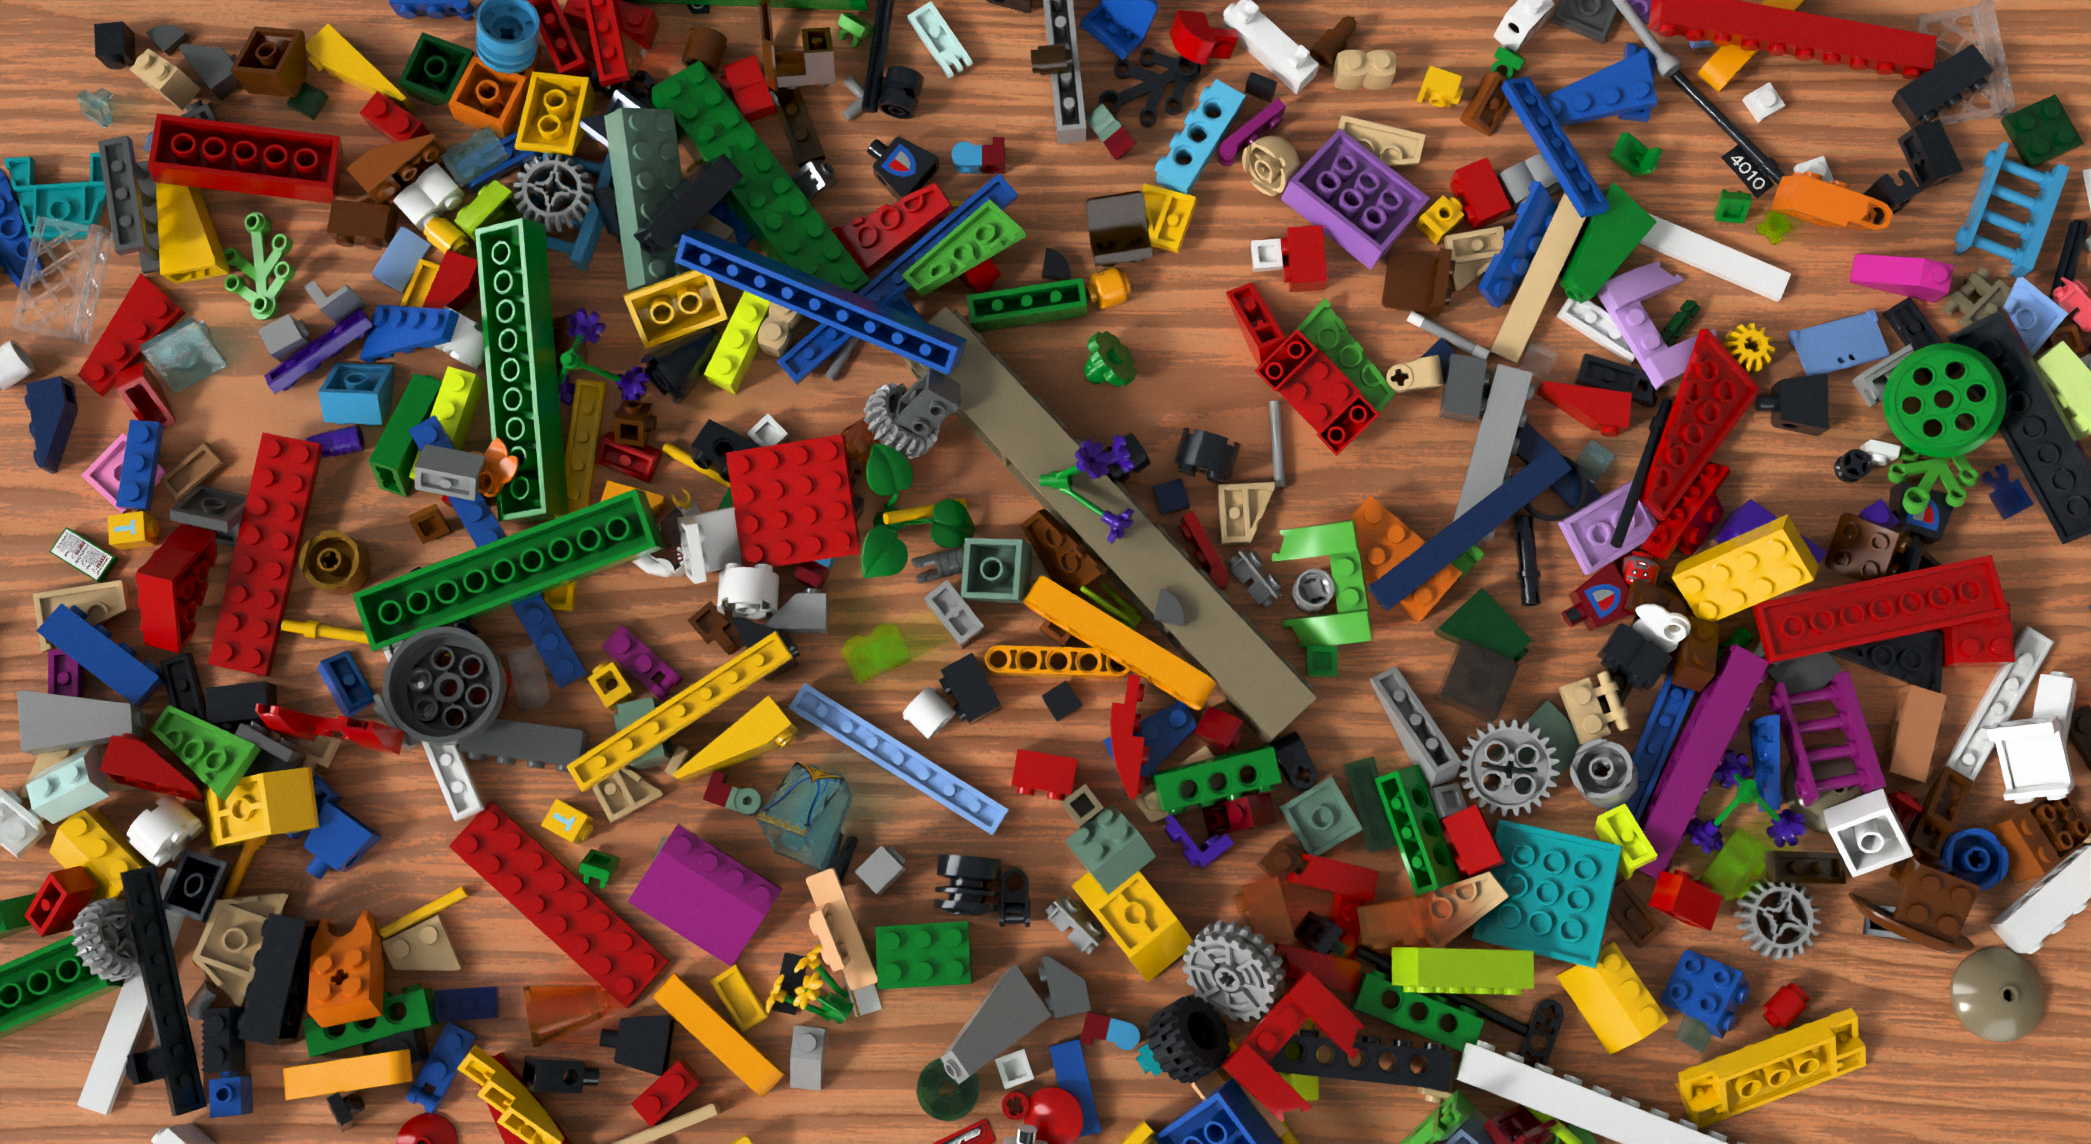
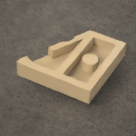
M1275 482L1223 484L1217 486L1221 545L1251 543L1275 488Z

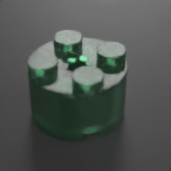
M941 1057L933 1060L923 1069L917 1082L916 1093L919 1104L927 1114L938 1120L948 1122L963 1118L973 1109L980 1095L978 1073L975 1072L958 1084L945 1071ZM944 1080H948L950 1084H956L957 1088L953 1091L954 1096H950L948 1092L942 1093L941 1088L945 1085Z

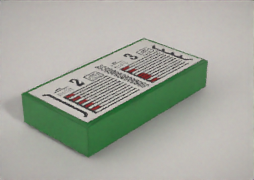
M67 527L49 551L99 583H103L119 559Z

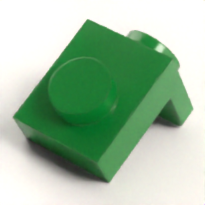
M1627 132L1620 135L1609 158L1631 177L1651 174L1657 168L1658 160L1663 150L1659 147L1648 149Z

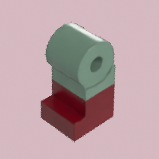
M1104 103L1100 104L1085 117L1088 124L1115 160H1119L1137 144Z
M713 771L703 800L744 815H755L761 810L763 798L759 792L753 788L739 789L725 784L728 776Z

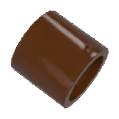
M693 26L689 29L690 35L682 62L689 67L700 60L710 74H716L724 49L727 48V38L712 28Z

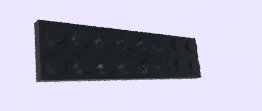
M2001 309L1948 335L1947 338L1950 343L1964 345L1977 350L1986 356L2000 372L2005 384L2007 398L2003 420L1998 429L2062 544L2091 534V461L2006 309ZM1974 385L1983 400L1986 396L1985 389L1982 386Z

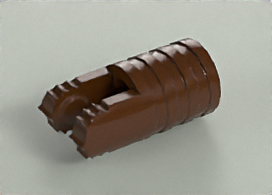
M1344 17L1333 29H1327L1325 34L1322 35L1320 40L1310 50L1311 57L1319 65L1329 68L1336 60L1337 54L1347 47L1346 40L1356 28L1355 17Z

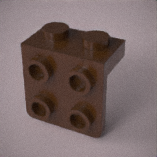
M1440 248L1436 257L1398 251L1390 252L1387 261L1382 305L1385 308L1439 316L1444 306H1449L1452 288H1447L1448 278H1453L1456 264L1455 260H1451L1452 250Z
M1844 513L1840 516L1825 565L1831 570L1859 581L1900 574L1903 567L1900 565L1902 555L1908 552L1912 543V537H1909L1912 527L1900 523L1889 528L1852 513Z

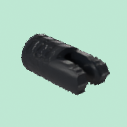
M835 829L831 834L818 872L831 867L835 868L840 883L843 885L858 843V838L852 835L848 837L840 856H837L843 834Z

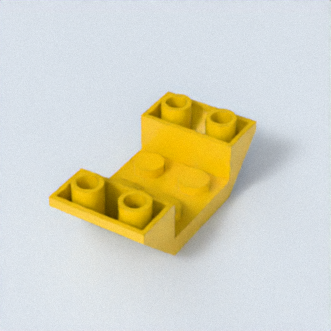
M311 767L266 772L242 777L226 801L219 798L209 786L203 790L211 850L241 845L240 842L270 835L296 833L319 828Z
M1137 871L1109 895H1107L1089 872L1071 885L1128 956V959L1147 983L1188 951L1186 948L1193 941L1140 871Z

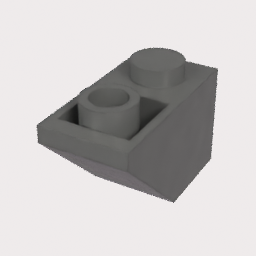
M1043 956V963L1037 964L1041 983L1046 981L1048 983L1050 994L1044 995L1048 1011L1050 1013L1054 1012L1055 1018L1091 1011L1085 979L1051 957Z

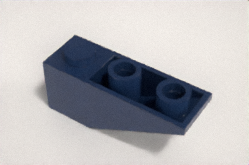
M62 376L26 384L27 394L25 395V403L30 410L32 421L29 423V430L36 446L33 452L34 460L39 468L51 474H55L58 471L78 413L74 383Z

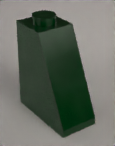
M1483 588L1476 592L1434 631L1440 638L1502 664H1507L1512 659L1516 663L1529 652L1526 646L1533 641Z

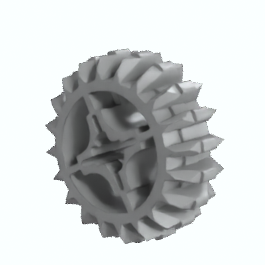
M546 153V161L541 162L535 156V165L532 167L530 164L525 163L524 168L527 173L518 172L517 177L521 182H516L513 185L514 189L518 191L513 195L515 202H519L517 205L519 213H524V219L544 223L546 232H550L552 225L556 226L558 232H562V224L566 223L569 229H572L574 227L572 220L576 219L578 222H582L583 217L580 212L589 213L590 208L587 204L594 201L593 196L589 194L594 190L593 184L588 183L590 175L583 173L584 168L581 164L574 166V159L571 157L563 162L561 154L558 153L555 160H552L550 154ZM550 174L547 180L537 182L541 177ZM565 175L571 178L577 185V191L564 186L561 176ZM557 186L559 192H555L554 197H552L551 200L549 193H553L554 189ZM530 195H536L538 199L545 201L546 212L532 204ZM571 204L566 209L557 212L561 205Z
M893 382L889 385L884 384L868 398L869 400L866 402V407L863 410L866 414L864 421L869 424L867 430L875 435L873 440H879L881 444L895 448L911 460L924 455L938 440L939 428L937 430L933 429L923 438L895 423L897 402L910 388L906 389L903 383L899 385Z
M1764 877L1762 884L1759 881L1752 882L1753 891L1744 889L1743 895L1747 900L1741 899L1736 902L1743 908V911L1735 912L1734 915L1737 918L1743 919V923L1737 924L1736 928L1738 930H1746L1741 939L1743 941L1752 940L1749 949L1752 951L1760 949V956L1768 957L1771 954L1773 960H1780L1782 955L1785 959H1793L1794 952L1797 955L1804 954L1803 945L1806 947L1814 945L1809 936H1818L1820 934L1813 928V924H1821L1822 922L1821 919L1814 918L1813 913L1820 911V908L1818 906H1810V903L1815 898L1813 895L1803 896L1806 891L1804 885H1799L1795 888L1796 883H1767V878ZM1773 892L1780 893L1778 900H1774L1771 907L1759 905L1768 894ZM1793 904L1798 911L1799 919L1792 913ZM1769 913H1780L1779 916H1782V921L1787 923H1775L1777 920H1774V915ZM1756 916L1764 923L1763 933L1759 929ZM1785 929L1796 931L1788 941L1781 944L1775 943L1777 937L1781 936Z
M114 897L97 900L83 908L78 913L79 916L73 921L75 927L71 931V934L75 937L71 944L78 949L75 956H81L84 960L82 966H89L91 975L99 974L101 980L109 979L111 982L124 978L128 979L141 971L128 907L124 899L117 901Z

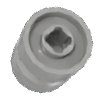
M1308 569L1303 572L1296 580L1291 592L1292 602L1295 607L1308 614L1323 610L1334 594L1335 588L1332 578L1320 569Z

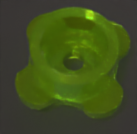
M1769 211L1765 215L1766 219L1756 225V232L1767 237L1770 244L1777 245L1781 242L1783 234L1791 230V224L1783 215L1775 211ZM1771 226H1775L1776 230H1772Z

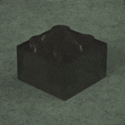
M1462 640L1455 648L1434 699L1485 722L1488 720L1493 722L1499 715L1520 664L1466 640Z

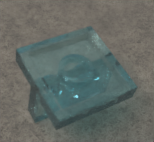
M194 317L183 321L140 345L141 352L174 393L227 366L225 357L213 343L209 327L203 320L197 322Z

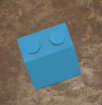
M336 362L318 391L324 422L339 425L349 423L365 424L367 426L383 425L391 410L395 373L394 365Z

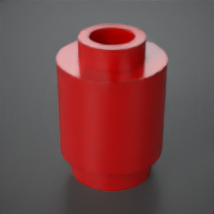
M1791 982L1787 986H1781L1762 1006L1765 1012L1763 1018L1776 1029L1779 1027L1787 1029L1807 1008L1806 1003L1809 1001V997L1802 989Z

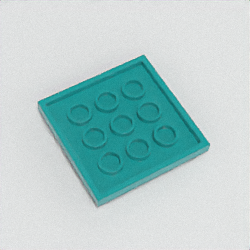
M1499 819L1495 839L1506 864L1491 870V872L1510 896L1475 923L1472 939L1515 950L1534 951L1535 955L1597 969L1622 846Z

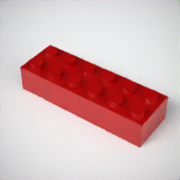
M157 114L148 168L155 183L332 203L333 199H337L343 149L340 136Z

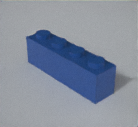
M61 603L36 631L132 704L141 708L163 684L164 680L158 676L161 670L148 660L142 664L135 659L134 656L137 652L123 641L119 645L111 641L109 638L113 634L99 623L93 627L85 620L88 615L77 606L73 605L69 609Z

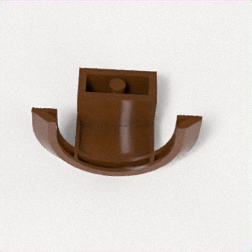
M770 0L759 2L766 85L775 92H778L780 87L797 89L808 85L826 87L829 84H836L830 27L801 29L803 51L775 52Z
M1916 856L1909 857L1898 880L1904 891L1892 917L1877 909L1868 899L1849 893L1852 902L1865 917L1901 937L1931 949L1950 954L1974 949V944L1967 937L1960 935V932L1981 886L1966 875Z

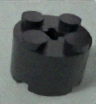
M1184 428L1174 460V464L1178 465V472L1195 477L1196 472L1206 475L1207 481L1220 485L1224 484L1225 479L1230 480L1241 444L1235 441L1233 447L1227 444L1228 438L1198 429L1195 430L1193 435L1189 434V428Z

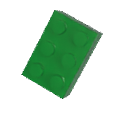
M969 921L875 927L878 990L973 984Z

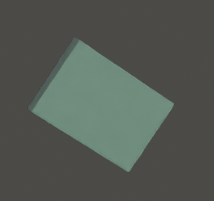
M1547 700L1527 720L1529 722V730L1535 726L1540 727L1541 730L1538 737L1545 734L1549 736L1550 739L1546 745L1554 744L1556 751L1550 754V756H1558L1560 760L1559 763L1552 765V767L1559 769L1561 774L1573 762L1575 753L1582 745L1579 744L1572 723ZM1501 745L1491 756L1500 755L1503 751V746ZM1524 747L1519 751L1518 757L1527 760L1533 756L1534 749ZM1508 761L1507 766L1503 767L1505 772H1510L1511 767L1515 766L1512 761ZM1489 762L1483 763L1485 766H1496L1495 764H1491ZM1522 767V769H1526V770H1528V771H1532V772L1536 771V767H1530V768H1523V767ZM1559 775L1551 776V778L1555 780ZM1520 777L1515 781L1514 786L1518 789H1525L1530 785L1531 780L1527 777Z

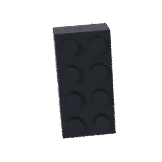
M269 913V917L265 919L261 928V936L263 937L261 949L256 952L253 966L256 968L254 977L246 988L245 997L248 1000L245 1012H242L238 1020L239 1039L274 1046L297 1043L308 998L311 942L321 920L291 914Z

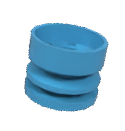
M484 0L478 8L476 50L481 61L496 72L507 74L522 72L530 67L536 59L540 19L537 10L529 1Z

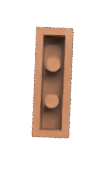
M1908 685L1899 689L1880 765L1883 776L1912 785L1925 783L1930 778L1933 771L1932 754L1940 742L1939 725L1947 713V705H1945L1947 695L1914 685Z

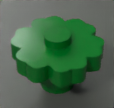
M1105 331L1103 334L1097 332L1089 339L1087 347L1091 354L1083 366V372L1091 383L1098 385L1099 383L1108 382L1119 387L1121 385L1127 386L1135 380L1137 371L1133 366L1135 363L1134 358L1128 348L1121 345L1115 335L1108 331Z

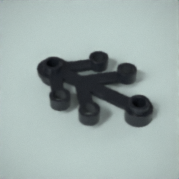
M1144 48L1140 52L1139 59L1142 66L1150 68L1156 64L1169 70L1159 74L1131 65L1125 59L1118 60L1114 66V74L1117 78L1127 79L1131 77L1144 82L1120 93L1114 90L1102 92L1099 96L1098 106L1107 102L1114 103L1115 107L1109 110L1115 115L1120 111L1122 105L1150 93L1146 107L1140 112L1139 116L1140 124L1143 127L1150 128L1156 123V110L1165 85L1176 81L1172 96L1167 98L1165 102L1166 113L1176 116L1182 110V97L1187 83L1195 81L1200 75V64L1192 62L1182 55L1175 59L1156 53L1152 48ZM1149 54L1153 56V59L1146 61L1143 56ZM1125 66L1128 70L1121 73L1118 71V68ZM1183 67H1189L1191 69V72L1184 73L1181 69ZM1174 102L1177 103L1179 107L1177 109H1171L1168 105ZM1149 114L1153 119L1146 121L1143 119V116Z

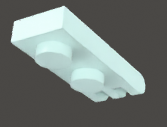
M932 1L907 16L909 23L948 79L954 76L949 67L950 65H953L959 73L963 71V67L959 62L960 59L963 60L967 67L973 64L971 58Z

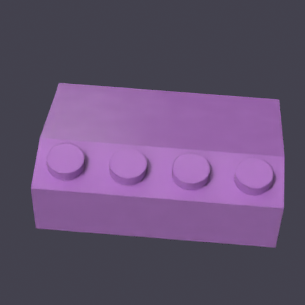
M1339 128L1289 181L1281 200L1314 226L1322 225L1324 234L1372 270L1420 213L1430 198Z

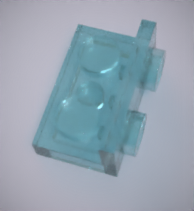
M490 126L475 131L469 139L461 144L452 145L447 149L446 153L440 156L460 188L510 158Z

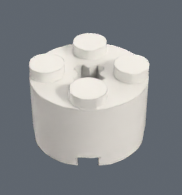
M445 305L444 308H443V309L453 310V309L449 308V307L446 306V305ZM460 314L451 342L434 347L450 354L451 357L477 369L485 359L483 326Z
M726 563L724 570L719 573L717 611L724 615L725 609L733 611L732 617L742 619L766 618V612H772L773 616L778 610L779 576L772 572L773 567L768 564H756L753 568L742 567L738 563Z
M167 795L157 800L155 803L159 807L152 812L148 809L143 811L127 832V836L130 838L127 841L157 867L162 866L170 859L173 862L179 861L185 850L188 849L186 845L192 839L197 838L205 829V825L173 795Z

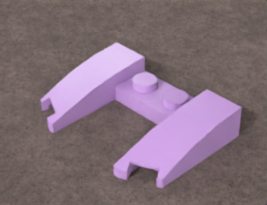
M1659 261L1606 281L1597 292L1598 297L1642 369L1646 372L1655 390L1683 378L1697 336H1694L1668 348L1640 303L1683 282V278L1678 274L1672 276L1659 267L1661 265ZM1715 329L1710 330L1717 338Z

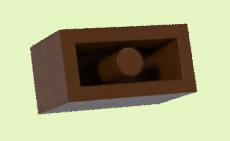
M333 199L327 233L336 241V244L344 247H353L354 244H360L368 249L382 250V247L388 248L395 236L398 214L388 205Z
M1690 616L1688 618L1691 624L1690 632L1683 640L1679 641L1677 648L1674 650L1671 684L1701 692L1715 676L1719 624Z

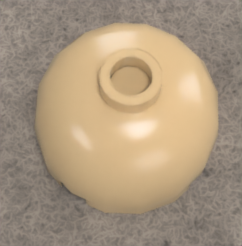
M1279 136L1261 137L1243 151L1242 163L1245 173L1248 170L1250 171L1251 175L1255 178L1250 182L1255 188L1266 195L1275 196L1285 191L1289 181L1300 170L1299 157L1295 148L1287 140Z

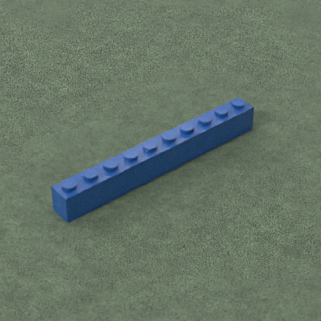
M698 228L685 232L681 236L674 261L678 264L947 375L959 365L967 342L966 338Z

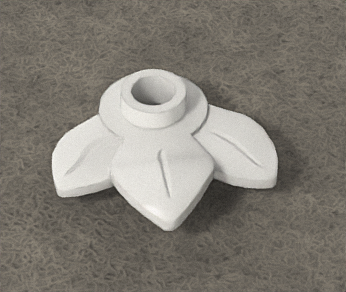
M1643 604L1636 607L1635 611L1640 619L1634 623L1632 629L1641 634L1645 639L1653 641L1655 645L1667 653L1674 651L1679 641L1683 640L1690 632V621L1682 614L1669 613L1665 608L1656 604Z

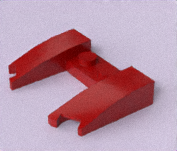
M256 703L255 711L263 722L274 732L285 737L315 741L316 735L333 738L334 732L343 733L342 739L354 741L369 750L400 755L404 737L403 730L374 721L356 720L347 716L338 715V718L305 714L281 706L271 705L270 707Z
M1303 854L1302 858L1307 860L1309 864L1301 876L1291 872L1287 881L1334 893L1329 921L1343 930L1338 939L1347 946V949L1341 957L1330 950L1324 956L1319 952L1274 943L1275 953L1285 952L1288 966L1286 978L1297 980L1303 972L1309 971L1325 987L1356 993L1361 962L1354 961L1365 903L1366 901L1373 902L1379 871L1315 855Z
M1309 971L1303 972L1221 1065L1280 1122L1284 1121L1283 1113L1299 1107L1302 1113L1312 1108L1268 1064L1301 1025L1309 1018L1352 1059L1358 1053L1357 1049L1352 1048L1357 1029H1364V1025Z

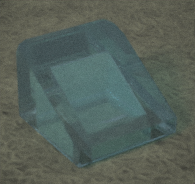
M1590 440L1574 462L1582 469L1585 478L1595 484L1616 456L1596 441Z
M1684 1015L1673 1038L1703 1053L1712 1034L1704 1022Z

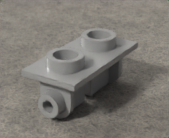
M1242 549L1238 551L1242 558L1236 555L1228 561L1231 565L1229 569L1242 585L1252 578L1254 583L1247 588V591L1259 606L1262 604L1267 608L1274 602L1271 596L1278 598L1284 595L1280 589L1282 587L1281 582L1274 574H1268L1261 566L1263 561L1254 550Z
M1064 893L1045 911L1049 915L1047 918L1062 933L1069 926L1074 929L1067 938L1081 952L1085 951L1088 955L1106 937L1100 924L1096 920L1088 918L1081 911L1079 903L1072 897H1067Z

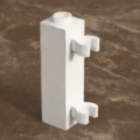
M1240 0L1237 4L1233 2L1226 8L1223 13L1222 28L1236 29L1239 36L1237 42L1296 95L1316 76L1319 63L1310 56V52L1302 44L1298 46L1259 11V6L1252 0Z

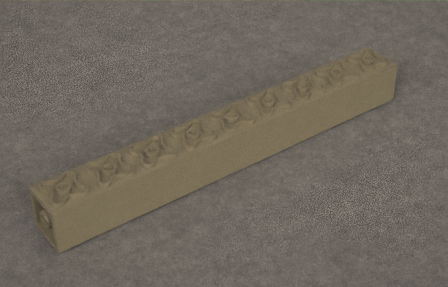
M947 306L943 308L927 323L967 339L958 367L949 375L938 371L961 384L959 394L961 403L955 414L1044 509L1055 517L1109 570L1105 574L1193 667L1202 671L1216 682L1217 685L1214 690L1265 744H1269L1317 699L1313 694L1315 692L1314 687L1298 673L1288 659L1284 656L1279 658L1271 650L1273 644L1253 625L1243 612L1240 611L1237 614L1229 605L1232 603L1229 597L1212 582L1200 567L1195 569L1188 562L1190 559L1189 555L1169 536L1161 525L1156 524L1154 526L1146 518L1149 516L1146 509L1129 494L1119 481L1116 480L1113 483L1107 475L1092 479L1088 471L1074 475L1072 490L1105 512L1109 510L1117 516L1124 513L1128 508L1134 510V514L1130 518L1133 519L1131 526L1124 528L1123 537L1120 540L1117 538L1113 544L1107 540L1110 534V526L1101 520V516L1071 496L1060 492V489H1052L1051 486L1041 487L1039 482L1041 474H1051V471L1066 470L1076 465L1078 459L1075 457V452L1082 448V442L1077 437L1072 439L1065 432L1067 430L1066 425L1052 413L1039 396L1034 395L1032 397L1025 390L1027 387L1026 383L1007 365L998 353L995 352L992 355L985 347L987 343L984 338L968 324L957 310L952 312ZM903 357L906 362L905 367L918 380L930 369L928 366ZM1160 589L1170 592L1180 602L1184 611L1183 627L1153 620Z

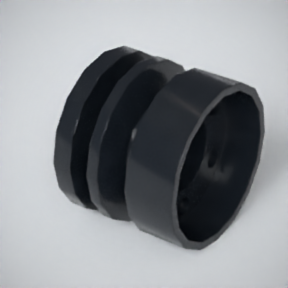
M938 855L937 875L950 879V885L935 887V892L946 893L949 896L948 900H934V908H940L950 912V914L970 916L997 913L998 905L985 903V897H999V892L987 889L986 882L1000 881L1002 860L963 855Z

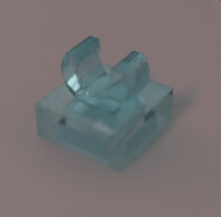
M101 88L94 95L84 89L77 95L84 116L104 128H107L113 122L110 111L115 107V103L109 100L113 96L111 92Z

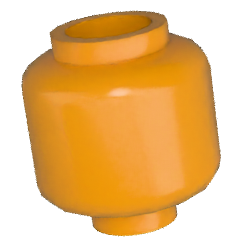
M1115 267L1093 273L1090 276L1089 285L1085 287L1090 303L1095 302L1100 309H1107L1124 303L1127 299V294L1131 293L1127 275L1124 271L1120 272Z

